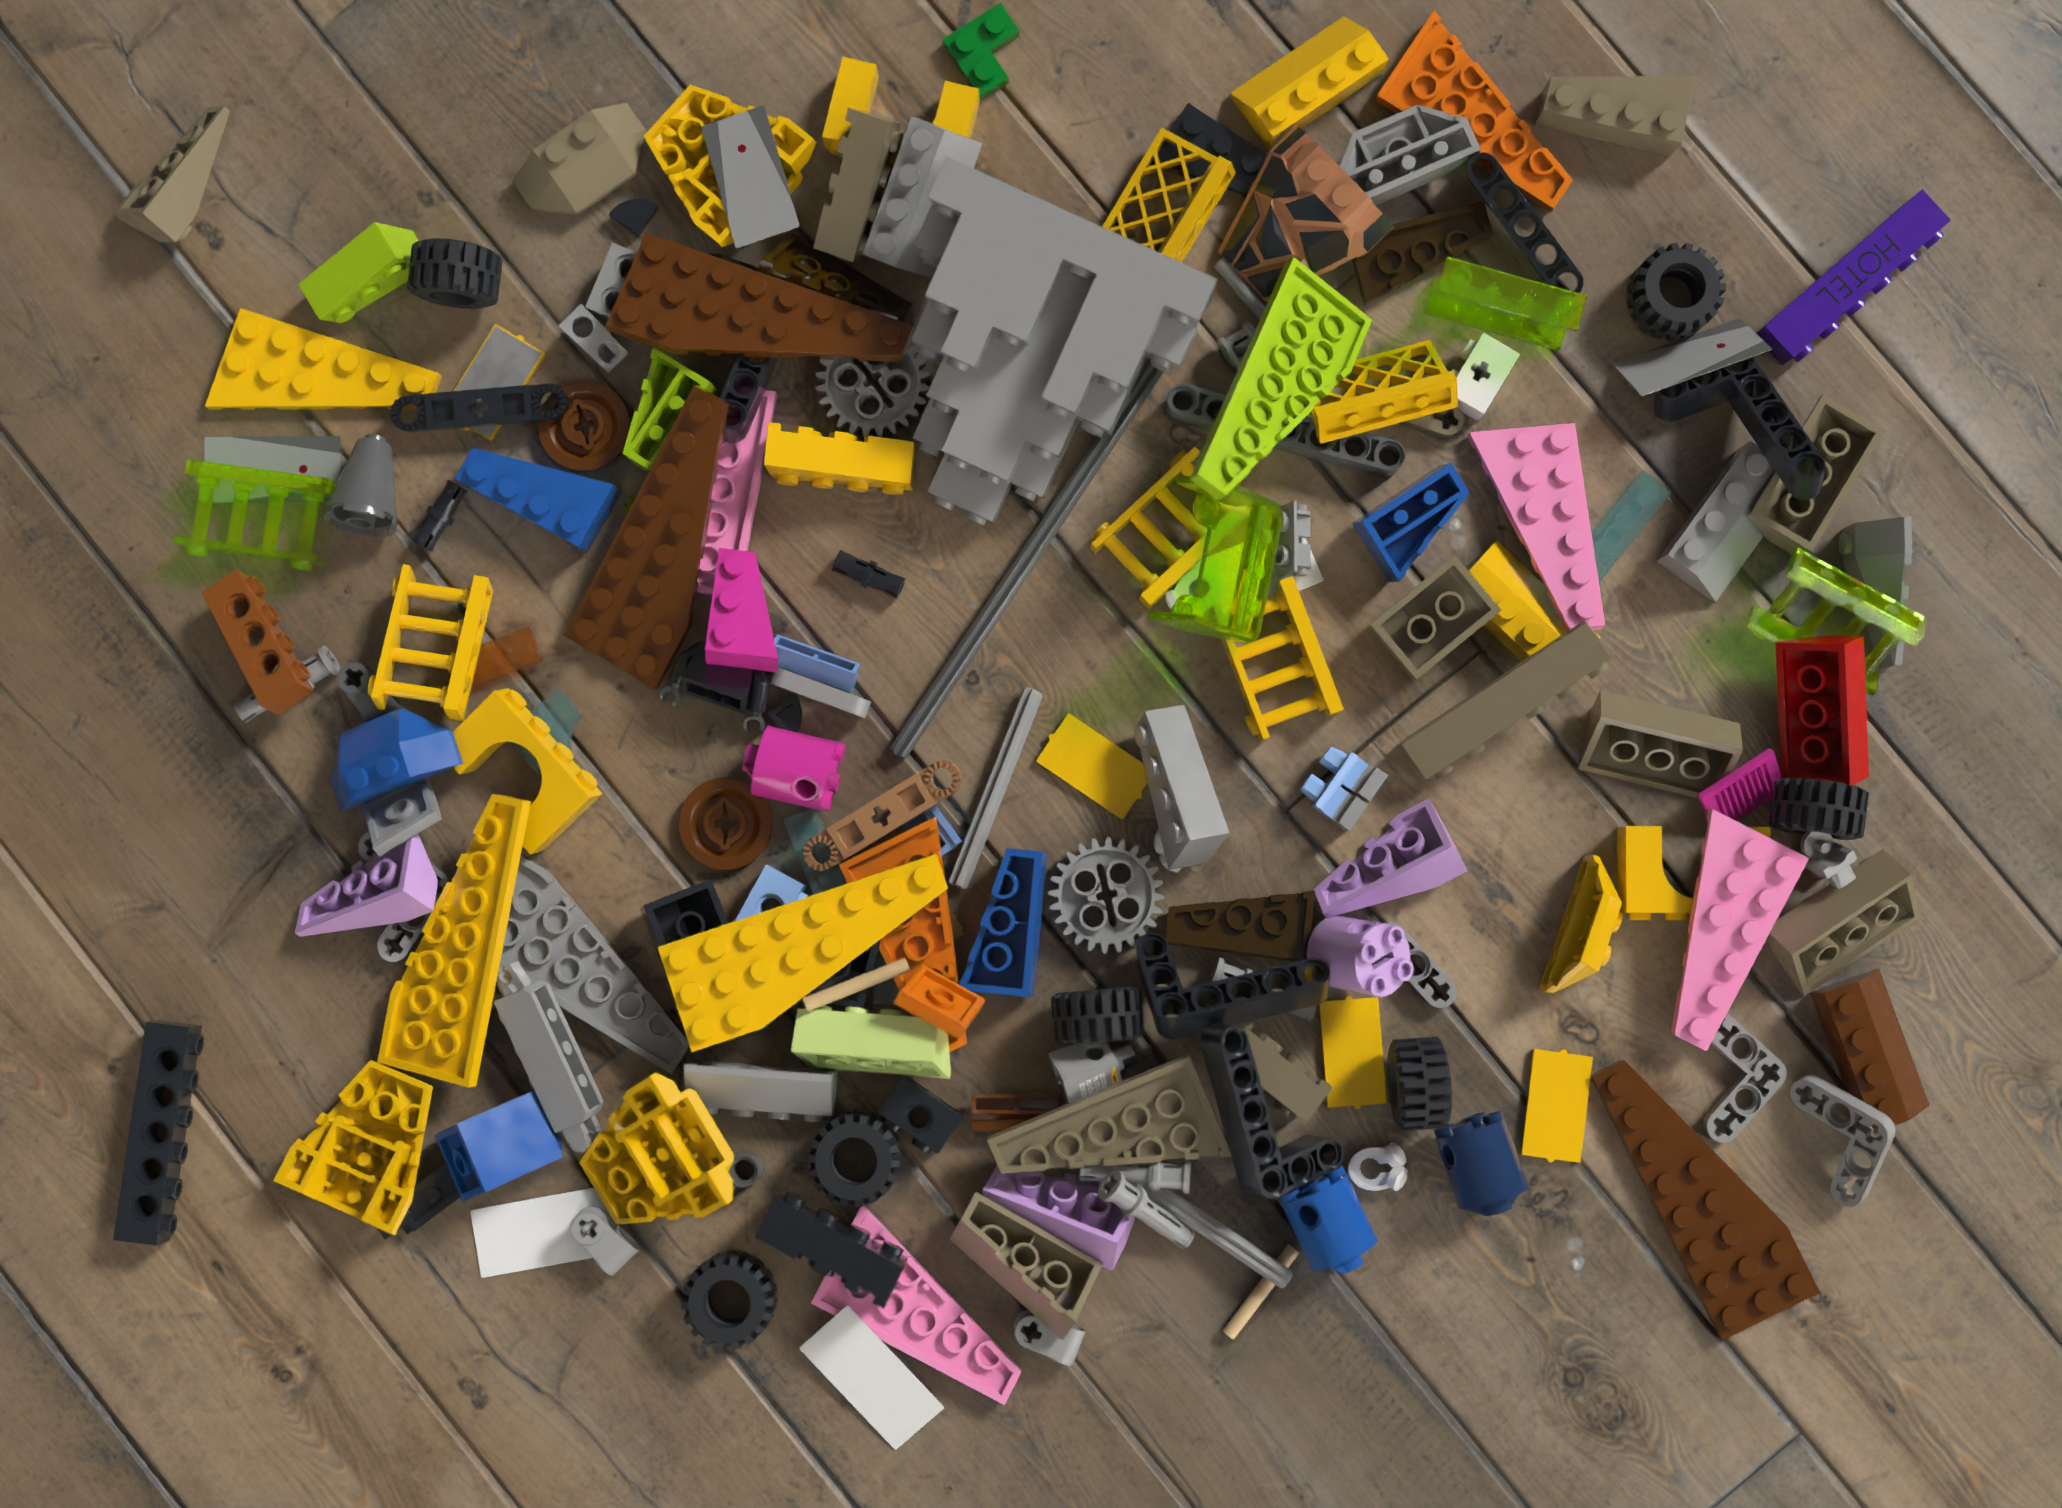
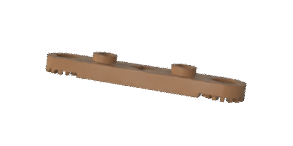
M946 760L932 763L810 838L803 848L804 861L816 871H825L833 868L956 793L962 783L960 769L954 763ZM940 768L947 769L953 776V782L947 789H940L934 783V774ZM878 806L881 810H890L891 814L887 817L889 823L886 826L883 822L876 823L873 817L877 815L876 808ZM823 842L830 847L831 856L826 863L818 862L813 856V849L817 843Z

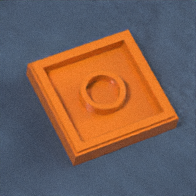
M922 965L898 993L894 1004L953 1037L960 1039L981 1010L985 1000Z

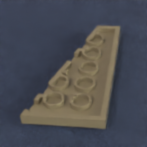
M1186 1054L987 1137V1142L1001 1174L1045 1171L1046 1168L1070 1167V1169L1084 1168L1086 1165L1103 1164L1104 1166L1153 1163L1167 1159L1185 1158V1160H1193L1208 1156H1219V1158L1232 1157L1228 1143L1190 1054Z

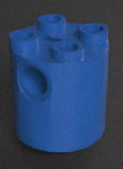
M1340 1165L1335 1170L1323 1175L1324 1178L1316 1181L1313 1180L1279 1197L1312 1271L1331 1269L1336 1271L1338 1275L1351 1272L1362 1266L1364 1261L1361 1254L1368 1251L1378 1242L1343 1166Z

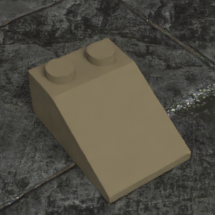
M1454 555L1368 626L1413 680H1417L1498 614L1501 609L1457 556Z

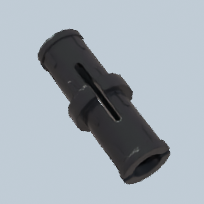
M447 480L433 507L429 506L426 512L429 514L412 541L433 552V548L447 524L452 525L454 521L452 516L468 491Z
M840 550L832 571L860 582V586L863 588L871 587L895 599L899 597L906 580L904 577L878 567L877 562L861 560L843 550Z

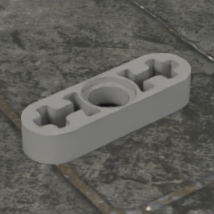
M778 668V672H772L769 684L862 718H866L871 701Z
M1393 922L1383 923L1401 927L1407 942L1412 947L1409 949L1410 956L1414 954L1419 955L1424 961L1423 971L1419 975L1411 976L1407 981L1409 985L1428 1005L1436 1008L1450 1006L1457 995L1454 982L1401 925ZM1432 969L1436 975L1431 976L1430 979L1437 985L1446 984L1447 986L1444 990L1447 996L1445 1000L1441 998L1433 1000L1431 995L1434 993V990L1428 983L1424 982L1422 987L1418 985L1419 981L1429 976Z

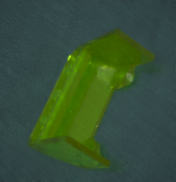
M1176 476L1175 483L1196 492L1193 514L1197 522L1208 529L1194 596L1181 595L1173 605L1171 613L1149 611L1148 618L1181 631L1235 642L1252 643L1258 638L1262 626L1282 525L1281 508L1276 502L1238 484L1226 496L1217 500L1191 481L1190 476Z

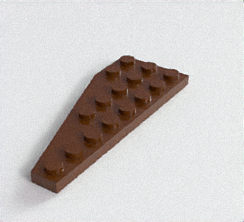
M645 233L606 323V328L609 332L672 354L687 355L688 352H706L707 355L721 356V353L744 354L745 357L801 359V356H820V359L834 360V357L858 358V361L901 362L913 334L912 324Z
M698 385L693 386L564 634L567 638L654 689L660 686L692 625L694 596L697 595L699 584L697 582L700 561L703 559L712 503H710L713 484L716 483L719 448L722 447L729 403Z
M1625 1060L1615 1062L1591 1074V1080L1720 1339L1725 1340L1820 1293L1788 1226Z

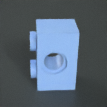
M765 865L735 921L764 912V904L770 898L777 899L781 906L806 898L808 895L803 892L807 885L770 865Z

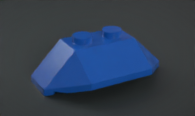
M400 708L340 733L330 779L342 812L462 765L463 761L451 729Z

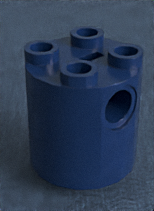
M1496 1111L1486 1115L1484 1112L1465 1117V1123L1456 1126L1454 1123H1451L1446 1128L1434 1129L1435 1139L1458 1209L1482 1216L1497 1215L1512 1209V1205L1518 1195L1528 1189V1184L1503 1112Z

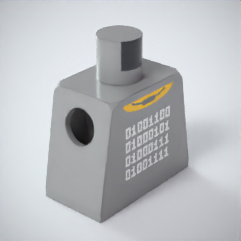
M1107 1042L1081 1043L1049 1053L1059 1093L1062 1094L1065 1105L1121 1082L1120 1071L1137 1063L1136 1055L1129 1043L1112 1051Z

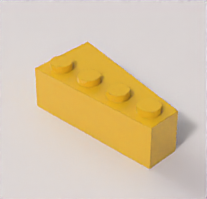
M768 422L764 466L772 479H777L778 484L797 486L798 481L812 482L813 487L832 489L833 484L847 485L848 490L867 492L869 487L883 488V493L902 495L904 490H912L916 447L912 441L865 436L864 442L857 441V436L838 431L829 433V437H822V433L813 431V428L799 426L798 430L785 432L780 431L781 424Z

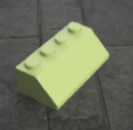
M825 1005L809 1012L806 1009L798 1008L791 1052L811 1068L950 1079L951 1067L948 1033L916 1015L915 1017L902 1016L901 1012L889 1009L880 1010V1014H868L867 1010L858 1007H846L845 1012L832 1011L831 1007Z

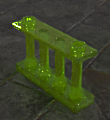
M1447 256L1441 278L1434 277L1423 314L1559 351L1562 348L1566 330L1577 332L1587 295Z
M187 459L185 473L196 478L200 488L192 537L174 536L173 543L186 548V554L207 557L209 551L290 562V568L302 571H312L313 566L325 567L326 560L312 555L311 550L319 502H323L324 497L331 496L336 486L335 482L323 477ZM219 483L232 484L231 488L235 490L226 543L206 540L214 490L219 488ZM254 487L267 489L266 493L270 495L261 547L241 545L249 494L254 492ZM289 492L301 493V498L305 499L296 552L276 550L284 497H288Z
M1797 548L1790 557L1786 574L1791 581L1768 610L1754 604L1750 608L1746 626L1756 636L1768 639L1774 643L1781 640L1814 637L1812 634L1835 606H1842L1856 615L1839 635L1858 636L1867 624L1872 623L1886 630V635L1865 658L1866 693L1874 696L1877 692L1880 674L1875 669L1899 641H1906L1916 647L1924 638L1927 617L1806 551ZM1803 588H1809L1823 596V598L1802 625L1798 628L1781 619L1780 617Z

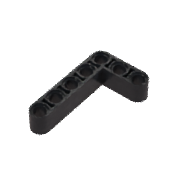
M709 254L755 271L758 270L757 266L721 254ZM737 354L720 399L729 403L726 419L736 417L740 419V422L734 426L725 425L724 441L737 443L745 439L749 433L778 358L764 357L765 359L762 362L752 363L749 361L751 357ZM743 386H749L753 389L748 394L736 392L737 389Z
M1754 357L1655 391L1654 414L1660 420L1666 422L1683 419L1728 401L1789 493L1793 497L1802 500L1813 499L1820 493L1826 467L1825 460Z
M1147 933L1142 935L1136 943L1137 970L1156 1030L1166 1039H1179L1200 1034L1209 1024L1237 1025L1323 1003L1329 994V967L1324 961L1316 958L1304 959L1183 989L1165 937L1157 933ZM1149 955H1157L1156 957H1147ZM1314 980L1318 981V983H1309L1307 981ZM1165 984V985H1168V986H1166V987H1158L1157 985ZM1273 989H1281V990H1284V991L1276 992V991H1272V990H1273ZM1239 997H1245V998H1248V999H1247V1000H1238L1237 998H1239ZM1203 1006H1212L1213 1008H1211V1009H1204V1008H1201V1007H1203ZM1169 1014L1178 1015L1173 1018L1166 1017Z
M1219 1023L1207 1025L1201 1033L1200 1044L1241 1189L1247 1194L1274 1199L1338 1168L1343 1159V1148L1336 1139L1305 1135L1278 1147L1246 1031L1237 1025Z

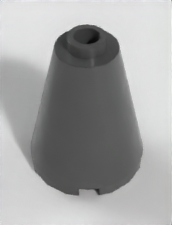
M368 434L365 435V438H360L356 441L324 509V520L329 523L330 518L336 521V529L366 537H377L378 531L387 530L386 536L396 532L398 522L392 446L386 442V439L379 435Z

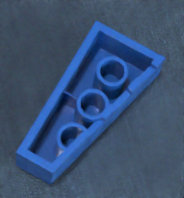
M476 448L470 450L454 478L465 487L585 553H588L622 493L614 484Z
M1006 848L991 891L987 909L980 923L977 938L968 957V964L959 983L962 987L973 992L1024 997L1035 996L1048 853Z

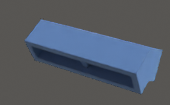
M776 635L774 642L778 656V668L852 694L859 676L860 663L790 638Z

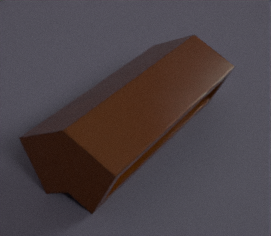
M972 1094V1131H1003L1061 1107L1062 1094Z

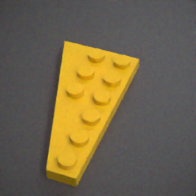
M240 308L205 407L210 410H222V408L365 409L378 407L391 409L394 401L399 399V397L436 393L442 376L437 372ZM409 404L403 407V409H417V407Z

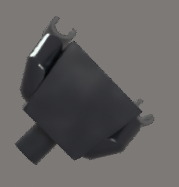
M706 639L705 641H698L681 652L669 678L671 681L670 686L662 688L659 692L661 701H665L668 693L672 690L676 695L672 707H678L684 702L685 693L745 715L749 709L751 715L744 720V731L748 732V723L751 719H756L760 722L759 735L765 730L766 722L761 714L766 711L770 687L766 671L706 664Z

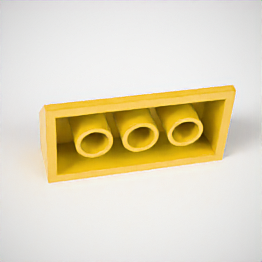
M1343 16L1232 91L1229 96L1268 151H1270L1295 125L1303 129L1381 76L1389 58L1369 30Z
M1497 540L1468 569L1501 609L1498 614L1483 626L1521 661L1566 632L1547 595L1548 590L1546 586Z

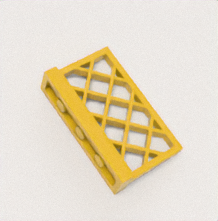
M1161 127L1102 227L1115 233H1121L1123 237L1127 238V230L1145 225L1149 242L1141 245L1156 251L1155 247L1161 246L1158 251L1159 253L1182 263L1236 174L1234 167L1221 156L1217 158ZM1167 140L1176 145L1180 157L1160 163L1158 151L1164 141ZM1183 150L1191 154L1184 156ZM1155 159L1156 165L1150 166L1152 161ZM1201 159L1210 164L1203 176L1193 179L1189 178L1186 163ZM1182 165L1185 181L1166 186L1162 170ZM1158 172L1161 188L1142 194L1140 181L1143 176ZM1197 185L1196 189L1193 192L1191 186ZM1187 188L1190 199L1186 206L1171 210L1168 193ZM1136 190L1137 195L1132 197L1133 193ZM1163 195L1167 212L1148 217L1144 200ZM1139 202L1143 219L1124 224L1121 214L1127 205ZM1180 215L1177 221L1174 222L1173 217ZM1169 218L1171 231L1168 236L1153 241L1149 224ZM1118 220L1119 226L1114 227L1115 223Z
M1426 340L1356 359L1350 374L1353 373L1359 375V377L1355 381L1343 379L1335 386L1347 390L1344 396L1330 392L1313 407L1314 409L1310 412V415L1315 424L1316 436L1320 444L1458 407L1457 378L1453 371H1447L1432 342ZM1423 354L1427 355L1424 363L1410 360L1412 357ZM1382 365L1393 366L1389 372L1376 369ZM1402 369L1416 372L1412 378L1399 375ZM1368 378L1382 381L1378 387L1364 384Z

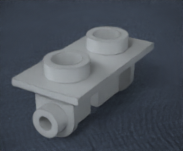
M1297 501L1276 507L1273 519V526L1276 531V549L1274 551L1276 577H1282L1294 573L1296 577L1308 576V570L1311 569V544L1299 543V538H1310L1311 512L1307 511V505L1297 504Z

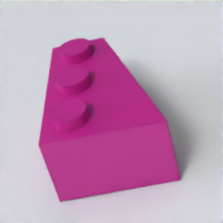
M719 548L705 645L706 664L778 672V656L755 552Z

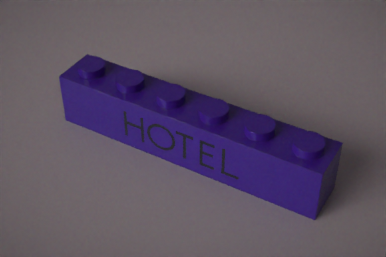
M1923 189L1920 190L1756 332V334L1772 348L1769 352L1782 366L1792 358L1798 363L1814 349L1810 343L1816 337L1820 336L1824 340L1840 327L1836 321L1844 313L1851 317L1866 304L1862 297L1869 291L1876 295L1892 281L1889 277L1892 271L1898 268L1902 272L1919 257L1914 253L1922 245L1929 249L1945 235L1941 229L1951 221L1950 218Z

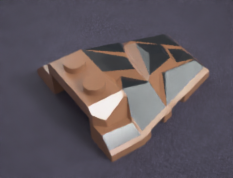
M1295 125L1269 151L1218 253L1268 303L1285 263L1291 258L1295 257L1319 276L1336 269L1337 266L1349 260L1367 254L1394 226L1373 204L1369 196L1325 150Z

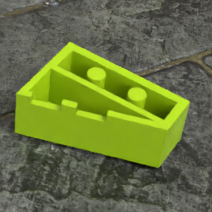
M374 222L298 285L319 320L343 323L351 319L359 310L408 281L411 247L414 242L419 240L413 230Z
M654 347L650 356L652 363L647 379L643 380L641 387L643 394L638 411H634L623 449V454L647 473H649L693 386L698 385L713 395L721 397V393L710 381Z

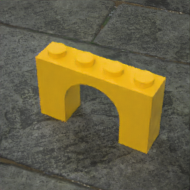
M842 56L822 134L825 148L829 149V152L833 155L839 156L837 150L840 138L844 137L851 127V122L845 121L848 108L863 110L868 113L871 111L879 79L877 64ZM945 81L936 117L932 124L971 139L980 103L979 89ZM892 153L889 164H895L898 153Z
M509 688L494 690L453 731L463 761L462 765L454 767V769L460 775L476 771L506 742L522 745L534 755L540 766L542 783L537 798L530 805L522 845L532 855L548 848L603 793L596 787V779L588 771L581 770L573 761L574 756L565 745L557 743L549 734V726L541 718L534 717L525 707L527 703L518 692Z
M1662 826L1617 827V894L1622 902L1620 912L1629 913V920H1651V913H1665V920L1687 921V913H1691L1693 898L1677 892L1665 877L1662 864ZM1749 827L1771 839L1770 827Z

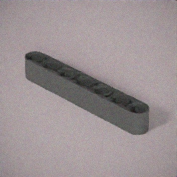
M1179 384L1173 387L1168 394L1166 412L1171 420L1211 431L1215 419L1208 415L1207 409L1214 405L1222 407L1226 394L1189 384ZM1179 396L1186 397L1191 401L1192 407L1185 411L1179 410L1174 406L1173 400ZM1308 416L1293 429L1294 435L1292 437L1284 438L1273 447L1274 449L1379 477L1393 476L1406 459L1405 449L1400 442L1368 432L1330 441L1327 446L1322 448L1316 447L1310 440V435L1316 433V427L1312 418ZM1345 443H1357L1362 450L1361 455L1357 457L1348 455L1344 448ZM1382 451L1391 452L1396 459L1395 465H1384L1379 459V453Z

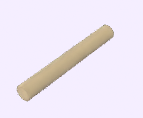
M902 958L802 999L807 1012L907 973L910 969L906 959Z
M1288 1244L1276 1260L1289 1268L1299 1255V1252ZM1263 1277L1222 1331L1234 1340L1275 1284Z

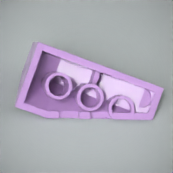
M1429 798L1394 817L1388 823L1390 828L1377 840L1373 837L1364 844L1366 850L1353 861L1343 862L1313 889L1326 918L1430 890L1468 871L1457 847Z
M416 834L381 856L376 855L367 863L361 860L351 867L352 873L339 883L332 880L303 901L300 905L295 934L302 937L400 923L434 911L438 879L419 835Z
M998 1165L996 1166L983 1188L982 1194L1097 1259L1103 1263L1102 1267L1113 1271L1127 1243L1135 1217L1125 1216L1116 1204L1111 1201L1105 1202L1099 1198L1098 1189L1101 1181H1080V1179H1076L1077 1174L1065 1173L1064 1177L1044 1175L1042 1171L1001 1174Z

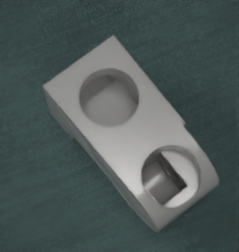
M582 304L559 325L561 331L607 373L628 354L610 335L611 333Z

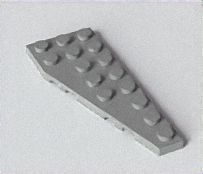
M521 854L499 968L518 961L532 983L542 980L550 984L560 1007L671 1075L674 1074L690 1048L686 1034L547 869Z

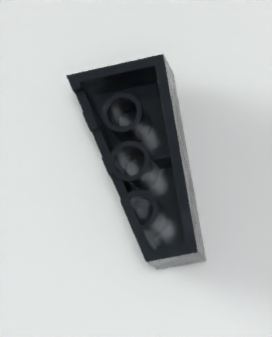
M787 1191L785 1196L778 1193L774 1197L755 1237L795 1260H801L803 1256L809 1259L807 1264L814 1271L823 1276L834 1277L835 1274L841 1276L840 1281L844 1284L845 1288L856 1294H859V1292L864 1294L869 1292L875 1295L872 1303L884 1309L908 1260V1257L902 1255L904 1250L889 1241H884L883 1244H880L870 1239L871 1233L860 1226L852 1224L848 1228L838 1223L839 1217L826 1209L819 1208L816 1212L804 1206L806 1200L792 1192Z

